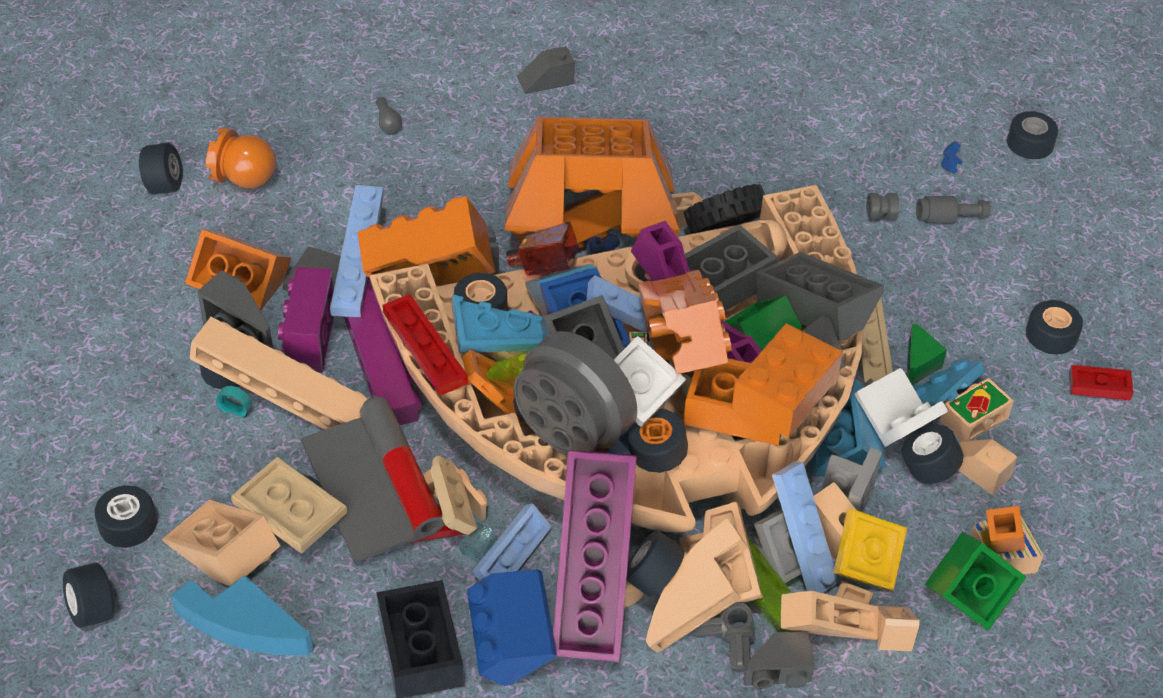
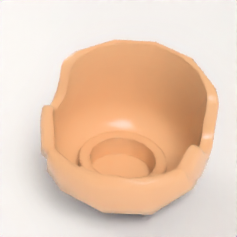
M760 220L759 223L761 225L751 227L749 233L773 252L779 261L786 251L787 235L780 223L773 220Z

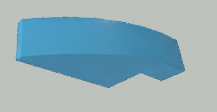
M245 575L214 599L193 580H190L171 595L174 612L201 632L224 643L250 651L274 655L299 656L309 655L313 652L311 634Z

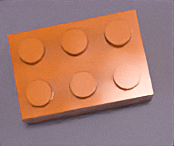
M786 323L735 381L732 409L789 438L838 379L843 351Z
M728 358V363L694 371L686 396L683 420L685 425L779 446L781 433L732 409L735 381L751 363Z

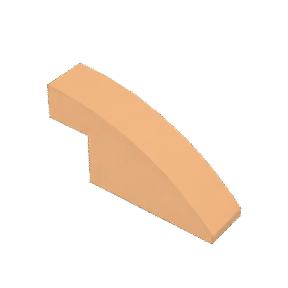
M728 518L709 531L688 552L674 577L663 589L655 607L646 638L648 646L656 653L666 649L741 599L721 565L746 550L748 546Z

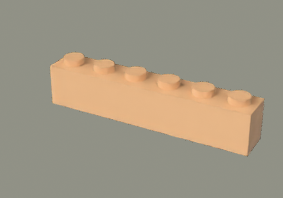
M213 317L209 318L191 342L190 359L324 430L360 418V408L368 399L362 393L339 384L335 379L312 370L310 366L289 358L280 350L272 349L259 342L255 337L245 335L232 328L228 323L221 322Z

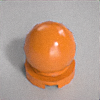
M221 127L217 130V133L220 135L216 142H210L206 156V168L211 169V174L208 176L209 179L223 183L228 178L231 183L247 189L260 187L271 179L276 169V154L267 141L256 135L243 134L238 136L237 131L226 127Z

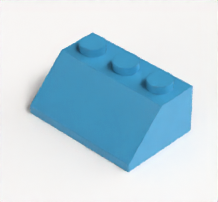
M854 379L849 399L841 414L811 458L813 476L825 477L827 465L832 454L863 465L870 448L883 452L879 469L886 466L882 441L855 396L857 391L865 387L856 379Z

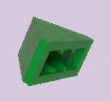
M912 324L908 340L907 378L912 386L943 368L947 349L918 324Z

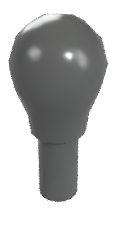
M379 97L376 100V104L379 109L380 128L386 133L397 132L401 128L402 117L388 105L384 97Z

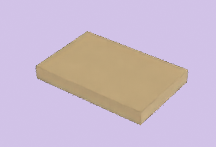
M278 457L231 495L233 504L240 509L263 515L273 533L301 554L347 514L346 505Z

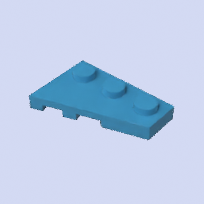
M452 295L451 306L459 352H468L470 349L475 352L530 351L545 338L540 325L543 316L515 309L507 312L491 308L490 303L482 301L479 304L463 301L462 296Z
M967 358L955 360L950 364L951 367L949 369L929 376V381L924 384L915 385L913 388L923 404L929 402L931 407L941 401H953L958 397L957 390L969 387L985 372L982 362L969 361Z

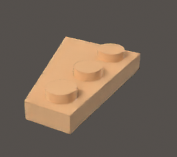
M733 502L705 511L703 537L728 518L748 546L746 550L721 565L741 597L737 602L746 603L763 598L739 504Z

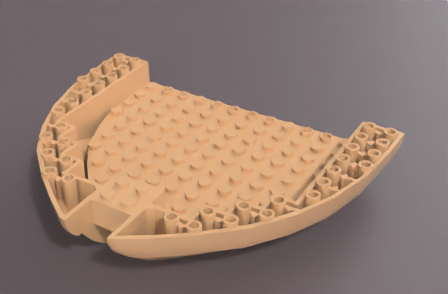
M817 185L763 195L760 220H773L780 223L787 235L786 251L779 261L802 252L857 274L851 257V250L846 246L835 218ZM760 220L740 225L749 232L751 227L761 224L759 223ZM737 225L680 236L678 238L683 245L685 254ZM632 247L583 256L572 260L569 268L593 264L598 269L602 279L641 297L639 289L630 284L625 276V259L629 252H631ZM428 264L369 275L383 319L412 379L447 426L489 462L535 490L564 500L568 455L557 451L545 443L523 420L519 423L515 413L506 414L469 381L468 385L440 396L383 314L382 304L411 294L465 370L462 357L467 352H459L451 306L454 287L457 283L436 287ZM535 266L494 275L501 279L507 288V312L511 309L523 312L531 310L535 314L543 316L526 288L525 282L563 270L552 268L531 273L532 270L539 267ZM757 293L724 311L726 320L751 304L758 302ZM622 322L628 336L629 332H643ZM863 330L851 335L846 340H838L840 350L843 351L842 356L846 366L839 371L838 379L788 438L781 434L779 446L751 439L735 441L732 435L684 424L688 450L686 457L680 465L672 470L661 473L648 472L636 465L631 524L664 532L680 533L691 531L695 527L696 521L688 503L722 495L725 504L737 502L740 510L745 509L750 516L760 514L768 509L778 498L772 475L793 462H803L805 467L829 433L848 401L862 354ZM477 352V353H479V354H481V355H483V356H485V357H487V358H489V359H491V360H493V361L496 362V359H495V358H493V357H491V356H489V355H487V354H485V353H483V352ZM681 387L666 401L662 409L674 412L684 420L686 395L682 392ZM609 448L594 449L593 452L608 453Z

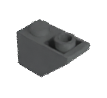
M809 632L774 633L746 663L743 679L744 686L753 685L757 689H766L773 684L787 683L791 687H799L807 682H811L815 663Z

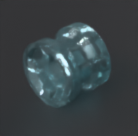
M476 523L477 529L468 536L463 537L458 544L461 553L477 563L482 560L498 540L497 534L490 527L482 523Z

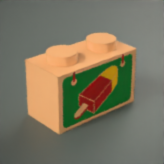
M988 378L979 384H972L953 401L946 400L944 405L948 412L941 415L940 422L952 430L961 442L971 441L1008 419L1014 400Z

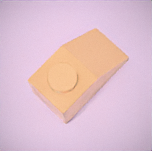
M993 439L962 441L960 443L964 458L962 466L958 471L991 495L1011 478L1018 457Z

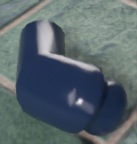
M610 234L603 241L599 240L600 237L594 236L587 240L585 246L587 252L593 255L614 250L619 246L620 240L614 234Z

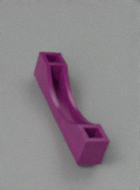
M666 221L641 229L631 249V253L652 281L684 275L690 272L683 245ZM720 321L724 325L725 332H728L732 351L726 352L727 358L752 363L761 353V349L753 338L732 328L725 321Z

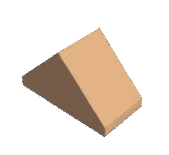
M876 605L878 606L879 650L912 651L920 620L909 607Z

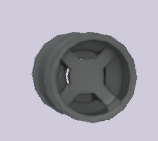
M868 193L866 202L868 220H878L883 216L887 220H897L899 214L898 194L887 193L883 197L878 193Z

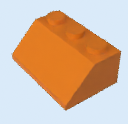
M201 229L185 284L200 289L222 270L231 276L238 277L246 285L261 311L284 282L291 257L219 231Z

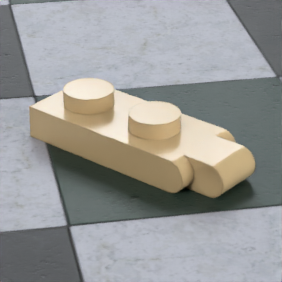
M436 456L432 461L430 472L435 486L434 492L443 513L442 520L448 528L469 535L477 529L462 477L456 472L453 462L441 456Z

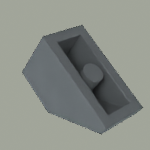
M567 46L545 50L517 78L525 94L573 85L575 61Z

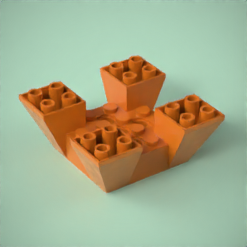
M536 118L510 162L508 188H514L506 205L505 231H511L514 234H525L528 231L540 232L562 225L564 189H570L572 192H585L587 189L599 190L602 193H613L616 190H621V234L638 237L641 229L666 221L673 232L679 235L677 207L670 193L674 192L672 168L648 119Z

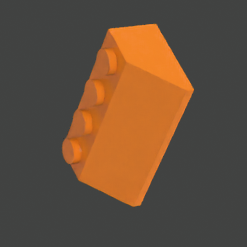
M616 190L613 193L598 192L564 207L563 224L569 225L562 240L555 243L525 247L535 259L545 258V260L562 256L560 251L567 248L572 251L585 246L584 240L598 236L601 239L609 235L607 230L613 227L616 230H620L621 190ZM528 231L525 234L514 235L519 239L521 243H523L527 235H531L536 232Z

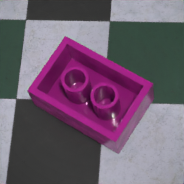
M296 267L294 279H289L288 296L290 298L285 300L283 304V317L285 320L280 322L278 326V340H283L281 352L299 363L310 366L312 370L323 373L334 316H331L330 310L334 292L332 269Z

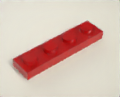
M411 294L382 304L383 314L440 396L468 385L467 373Z

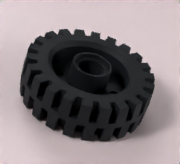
M753 184L742 188L738 187L731 191L727 190L722 194L713 195L711 198H706L702 202H697L693 206L688 207L683 213L690 234L743 224L759 218L763 195H765L762 185Z

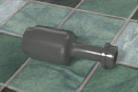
M925 196L923 199H918L916 203V217L919 221H925V223H954L958 215H978L980 219L988 218L991 212L989 201L979 200L977 204H958L954 196Z

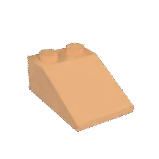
M208 500L162 538L163 542L214 581L227 586H231L244 575L248 577L250 572L258 565L266 562L271 557V554L280 547L278 540L263 515L213 500Z

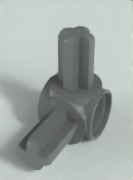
M736 602L723 610L720 615L714 616L690 633L693 636L722 634L723 639L730 644L731 668L743 672L745 671L746 663L751 659L750 643L755 638V625L751 609L744 603ZM744 620L746 622L744 625L739 627L732 625L735 621Z

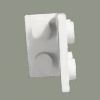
M901 368L855 393L858 402L885 447L948 412L943 401L932 407L929 402L923 404Z

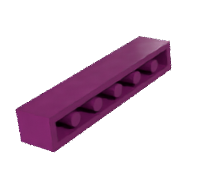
M368 278L361 318L343 316L371 397L386 398L399 425L417 422V411L422 410L418 392H412L411 388L414 387L413 379L409 371L404 370L403 366L406 365L383 319L371 281Z

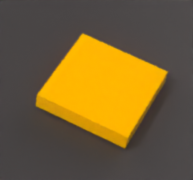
M854 509L847 510L833 573L881 589L894 591L907 527Z

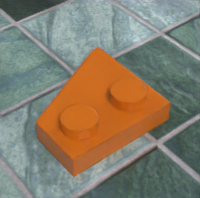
M470 349L462 357L468 381L506 414L515 413L520 423L522 420L516 413L513 404L514 381L518 373Z

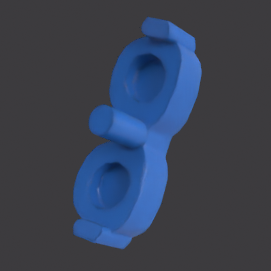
M956 141L945 148L943 151L945 157L941 162L942 167L953 174L958 172V169H956L957 163H962V160L955 155L959 147H961Z

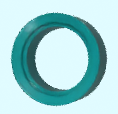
M234 386L223 387L216 398V404L221 411L235 414L241 418L247 414L252 405L248 394ZM227 396L235 398L243 406L232 403Z

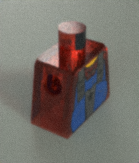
M566 222L526 234L519 248L507 250L506 256L510 267L523 265L526 275L531 276L569 270L579 247L571 222Z

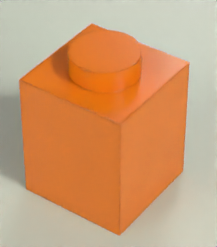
M1019 506L986 510L992 551L1003 553L1025 550Z

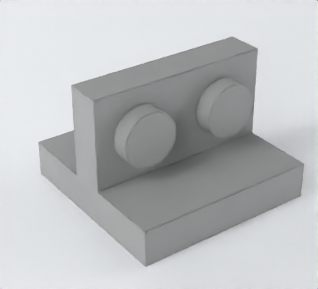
M870 448L863 465L832 454L827 465L822 490L835 482L856 510L863 512L874 489L883 452Z
M780 509L754 523L757 535L753 537L754 541L749 544L753 559L767 560L775 584H785L802 574L783 510Z

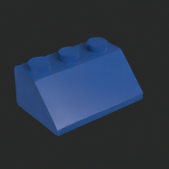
M533 569L492 573L467 589L480 676L503 686H508L557 657L542 571Z

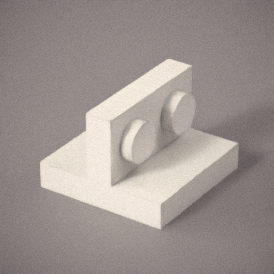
M638 336L614 359L624 372L634 391L637 402L636 423L640 427L659 409L664 407L666 401L686 380L681 374H676L675 369Z

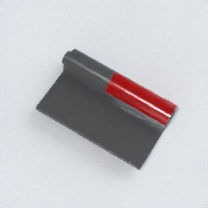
M375 396L367 399L360 408V418L301 438V442L323 490L347 506V514L337 524L354 563L432 535L445 524L442 520V513L388 400L384 397Z

